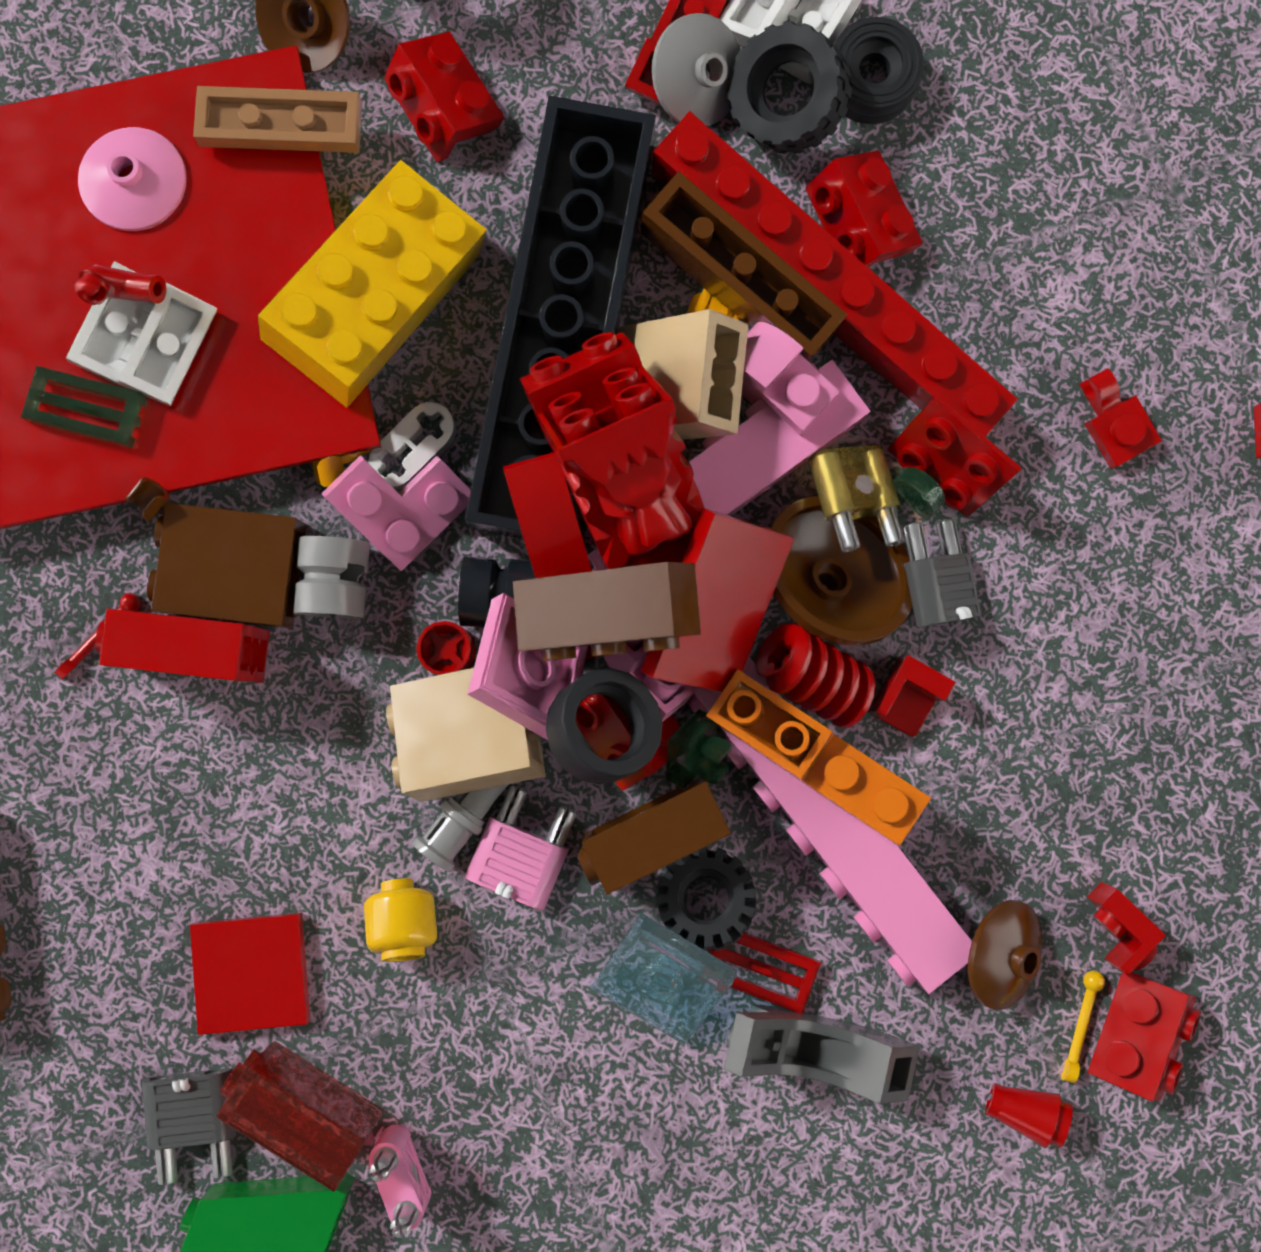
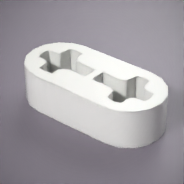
M421 403L412 409L381 440L382 448L372 450L368 463L395 490L403 489L436 456L440 457L450 447L457 431L454 418L448 409L439 403ZM425 416L431 420H435L439 416L444 418L439 425L444 433L439 439L429 435L417 446L413 443L423 432V428L419 423ZM410 447L412 451L402 461V465L406 469L405 473L400 477L394 473L384 477L382 473L385 471L386 465L382 461L383 457L389 453L396 458Z

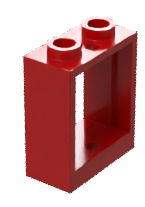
M107 608L105 620L101 621L97 628L95 646L100 654L99 665L264 683L270 630L239 623Z

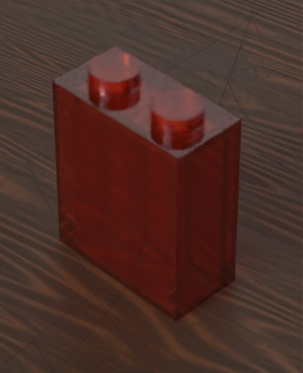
M274 1041L262 1053L254 1049L243 1064L239 1062L220 1089L219 1093L227 1099L217 1113L216 1118L334 1192L378 1122L384 1109L282 1044Z

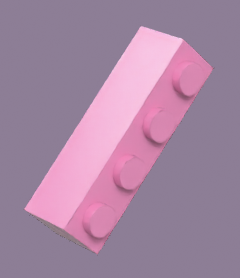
M833 360L819 369L814 363L811 364L840 392L800 435L760 399L745 411L748 420L738 426V434L707 437L701 443L706 450L690 460L689 463L692 466L694 472L693 479L700 492L704 508L732 516L864 421L871 411Z

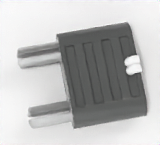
M953 519L940 521L937 524L943 556L929 558L922 523L907 524L903 528L910 562L904 563L917 628L982 616L969 553L962 554L956 521Z
M230 1068L152 1076L143 1079L142 1092L147 1148L155 1150L158 1184L166 1185L167 1183L169 1185L178 1180L175 1148L210 1144L214 1178L230 1176L233 1173L230 1139L236 1136Z

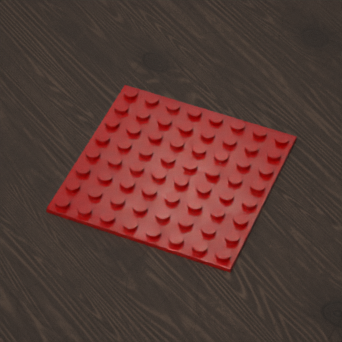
M297 45L0 106V530L126 503L125 497L143 477L156 481L168 493L317 462L329 456L340 457L382 448L369 384L346 408L260 340L258 322L260 312L336 231L320 151L199 147L193 137L197 86L307 90ZM127 127L149 129L168 139L182 157L187 176L184 196L174 213L157 226L141 231H122L103 224L85 206L78 187L80 164L91 145L105 134ZM133 165L124 168L120 172L119 177L128 176L133 170ZM115 261L137 273L159 275L164 279L165 283L218 308L171 406L115 384L67 361L66 356L92 306L81 300L75 291V285L80 280L79 272L87 266L96 264L111 267Z

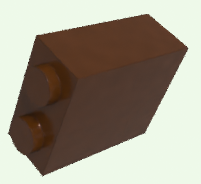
M166 503L164 516L158 518L154 531V541L156 547L159 548L157 568L150 572L147 582V596L152 601L151 611L167 615L293 629L295 614H293L295 583L300 581L301 571L296 568L298 538L306 536L307 524L296 517Z

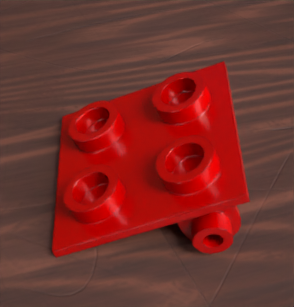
M937 395L915 416L887 449L898 459L900 466L905 471L920 477L938 493L940 500L946 506L958 510L966 518L1022 469Z

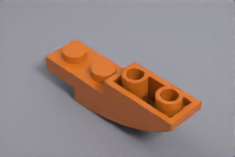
M738 669L706 715L713 722L899 847L931 800V797L834 735L833 731Z

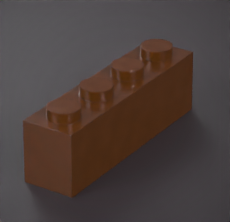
M678 171L643 211L641 234L751 328L758 322H765L777 327L803 347L800 354L809 362L827 343L846 318L847 314L681 172Z

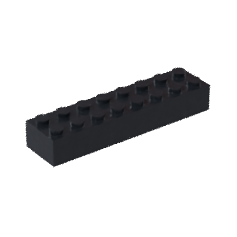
M548 96L465 522L472 530L523 539L503 467L553 452L545 438L520 378L531 374L530 368L543 359L552 356H561L564 359L583 350V343L598 334L605 332L617 334L654 147L656 115ZM566 480L577 521L581 528L583 516Z

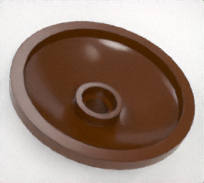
M813 496L798 500L787 506L769 527L795 538L773 592L775 598L787 614L799 625L812 634L830 642L861 646L872 644L888 637L902 625L912 609V601L904 563L910 562V558L903 544L896 547H887L877 516L866 508L850 501L853 510L851 516L860 546L854 551L843 552L833 520L829 519L823 496Z

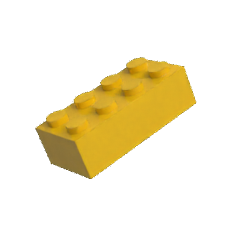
M400 160L258 315L260 340L348 408L481 253L487 229Z

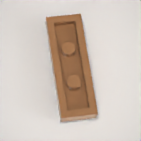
M197 86L193 137L199 147L359 153L362 100L359 92Z

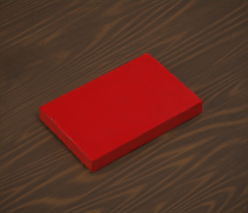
M702 508L682 563H695L701 635L679 637L680 649L648 651L641 671L653 679L723 692L737 669L741 672L744 669L795 538L767 527Z

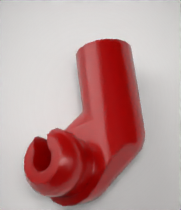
M96 264L87 266L79 272L80 280L75 285L78 297L91 305L102 304L105 302L106 297L159 304L165 299L167 291L166 283L159 275L130 272Z

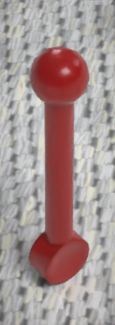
M125 593L120 598V606L117 610L137 612L142 603L140 597L135 593ZM97 630L70 658L56 669L54 673L59 678L64 680L96 647L95 637Z

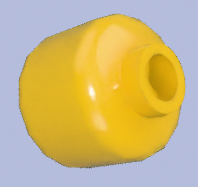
M410 878L392 879L382 882L381 892L375 893L365 900L363 907L366 944L371 952L381 954L382 962H402L425 957V949L432 946L437 939L434 897L430 891L414 888V881Z

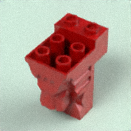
M605 332L585 341L582 345L583 350L564 359L561 356H552L534 364L530 368L531 374L520 378V381L545 438L556 455L606 570L682 561L704 505L693 479L694 472L692 466L681 453L686 448L684 441L674 430V425L678 423L675 414L677 409L674 401L643 367L635 345L623 332L616 335L613 332Z

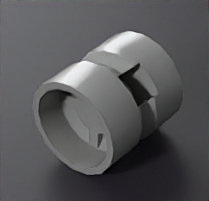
M330 536L299 537L296 568L304 573V579L295 583L293 614L329 618L330 614V618L365 619L367 589L359 584V578L368 573L370 543L362 540Z

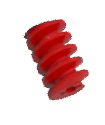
M794 623L782 624L771 632L757 654L756 671L758 675L764 678L767 677V685L771 691L780 695L784 694L785 698L789 701L800 703L801 707L808 711H815L818 717L827 721L831 720L833 725L842 729L850 728L858 723L869 710L875 691V680L871 669L865 663L855 660L848 653L838 650L836 646L824 642L820 637L807 632L802 626Z

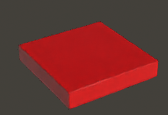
M302 912L190 924L198 1035L307 1025L311 1021Z

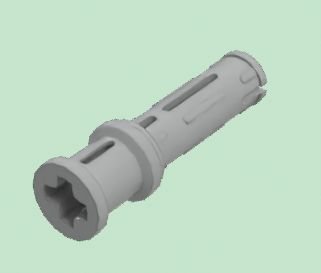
M509 784L458 794L456 798L451 796L448 800L445 799L440 805L443 810L423 837H415L412 845L434 864L447 872H451L455 867L453 859L473 834L479 835L484 828L482 826L485 822L482 818Z

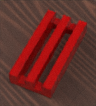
M745 932L736 943L806 969L804 976L800 977L726 948L715 951V949L708 950L700 976L803 1014L821 965L820 960ZM720 958L797 987L799 990L796 998L716 968L717 962Z

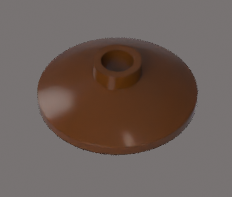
M255 0L257 27L269 51L297 45L304 73L324 70L335 63L341 56L347 44L350 31V14L347 0ZM310 6L314 13L313 25L309 22L308 19V11Z
M1006 900L997 904L983 918L973 937L968 957L969 984L977 1001L990 1009L1004 1010L1016 1004L1028 991L1040 968L1043 943L1042 929L1037 914L1028 904L1017 900Z

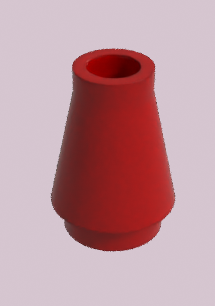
M997 1083L992 1084L990 1090L992 1098L987 1101L985 1107L986 1116L999 1120L1045 1149L1049 1144L1062 1148L1071 1126L1072 1104L1062 1101L1058 1093L1006 1087Z

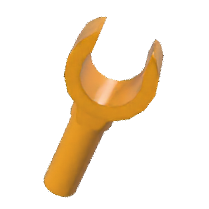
M372 450L340 457L329 456L320 461L313 462L316 482L323 487H329L345 471L343 464L353 462L360 455L363 456Z

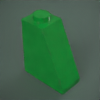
M343 1173L214 1183L201 1199L193 1197L185 1211L179 1230L187 1234L180 1252H328L356 1177Z

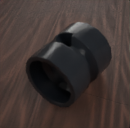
M464 556L458 592L460 626L484 628L493 598L505 593L514 599L513 581L536 579L530 560L510 559L504 569H500L495 559Z

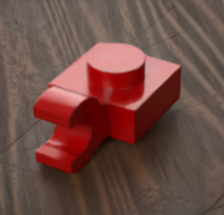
M1109 368L1079 384L1097 417L1084 423L1110 469L1125 463L1162 441L1136 395L1123 402L1121 401L1118 382Z

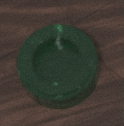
M905 467L891 482L893 493L921 517L932 518L945 503V495L939 484L931 476L918 468Z

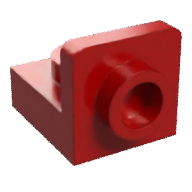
M1100 882L1087 896L1099 909L1093 917L1115 938L1120 939L1125 934L1123 939L1104 959L1112 967L1128 975L1133 970L1144 968L1155 958L1158 952L1157 945L1166 935L1117 888Z

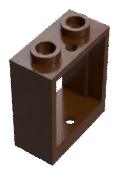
M699 777L586 832L582 840L584 848L579 849L580 854L577 857L590 885L593 886L601 882L608 895L730 835L731 832L707 782Z

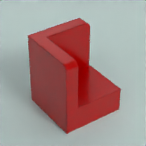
M910 655L899 656L870 706L868 713L903 733L914 737L918 734L935 702L946 701L956 682Z

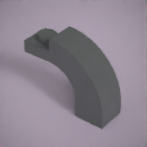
M751 1005L750 1012H736L734 1025L730 1029L727 1038L728 1052L724 1070L740 1077L764 1075L804 1077L843 1088L879 1104L902 1102L909 1099L920 1046L861 1025L806 1012L800 1014L783 1007Z

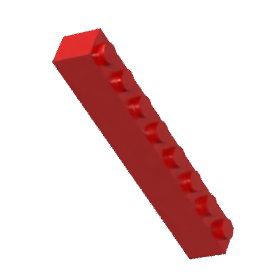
M691 111L681 119L653 151L652 175L666 186L678 171L681 172L843 310L847 316L834 335L921 410L937 395L986 437L1018 400Z

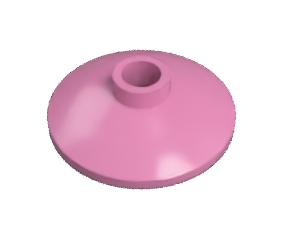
M139 127L117 129L99 138L87 150L78 173L79 192L88 210L103 224L122 231L146 230L157 226L169 218L182 201L187 180L184 162L173 144L159 133ZM133 165V170L128 176L119 177L120 172L124 168Z

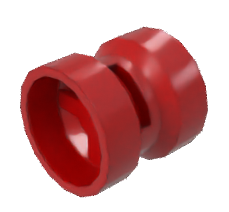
M448 621L434 622L426 627L420 634L416 646L417 656L422 666L437 675L469 669L476 655V645L471 634L456 623Z

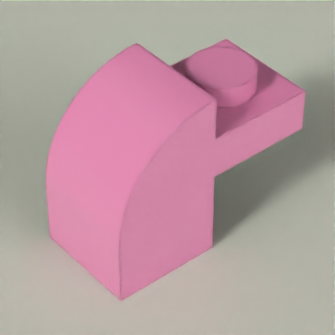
M758 322L747 333L741 395L752 405L762 399L800 435L838 395L840 390L800 354L803 347L777 327L769 323Z

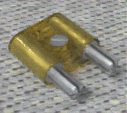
M882 446L831 448L816 452L808 458L825 520L833 521L843 552L854 551L860 546L853 519L877 517L887 547H896L904 542L895 512L901 505Z

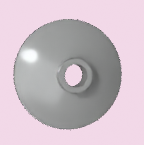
M695 13L676 19L664 30L655 47L652 60V80L655 93L664 110L677 122H680L691 111L705 125L709 126L722 120L732 109L731 103L727 101V90L730 87L728 76L730 69L733 70L736 63L735 57L741 49L728 26L712 15ZM707 62L710 67L709 78L707 77L705 71Z

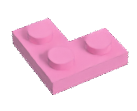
M360 455L321 494L388 560L402 571L468 506L471 490L436 456L398 493Z

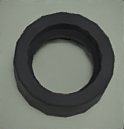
M605 668L587 672L558 692L548 709L545 730L550 750L563 769L579 780L604 784L619 781L632 775L652 760L661 744L663 722L658 702L644 683L628 672ZM601 694L608 696L620 705L628 717L632 732L630 747L619 758L607 760L599 757L588 749L579 736L576 724L577 707L589 695Z

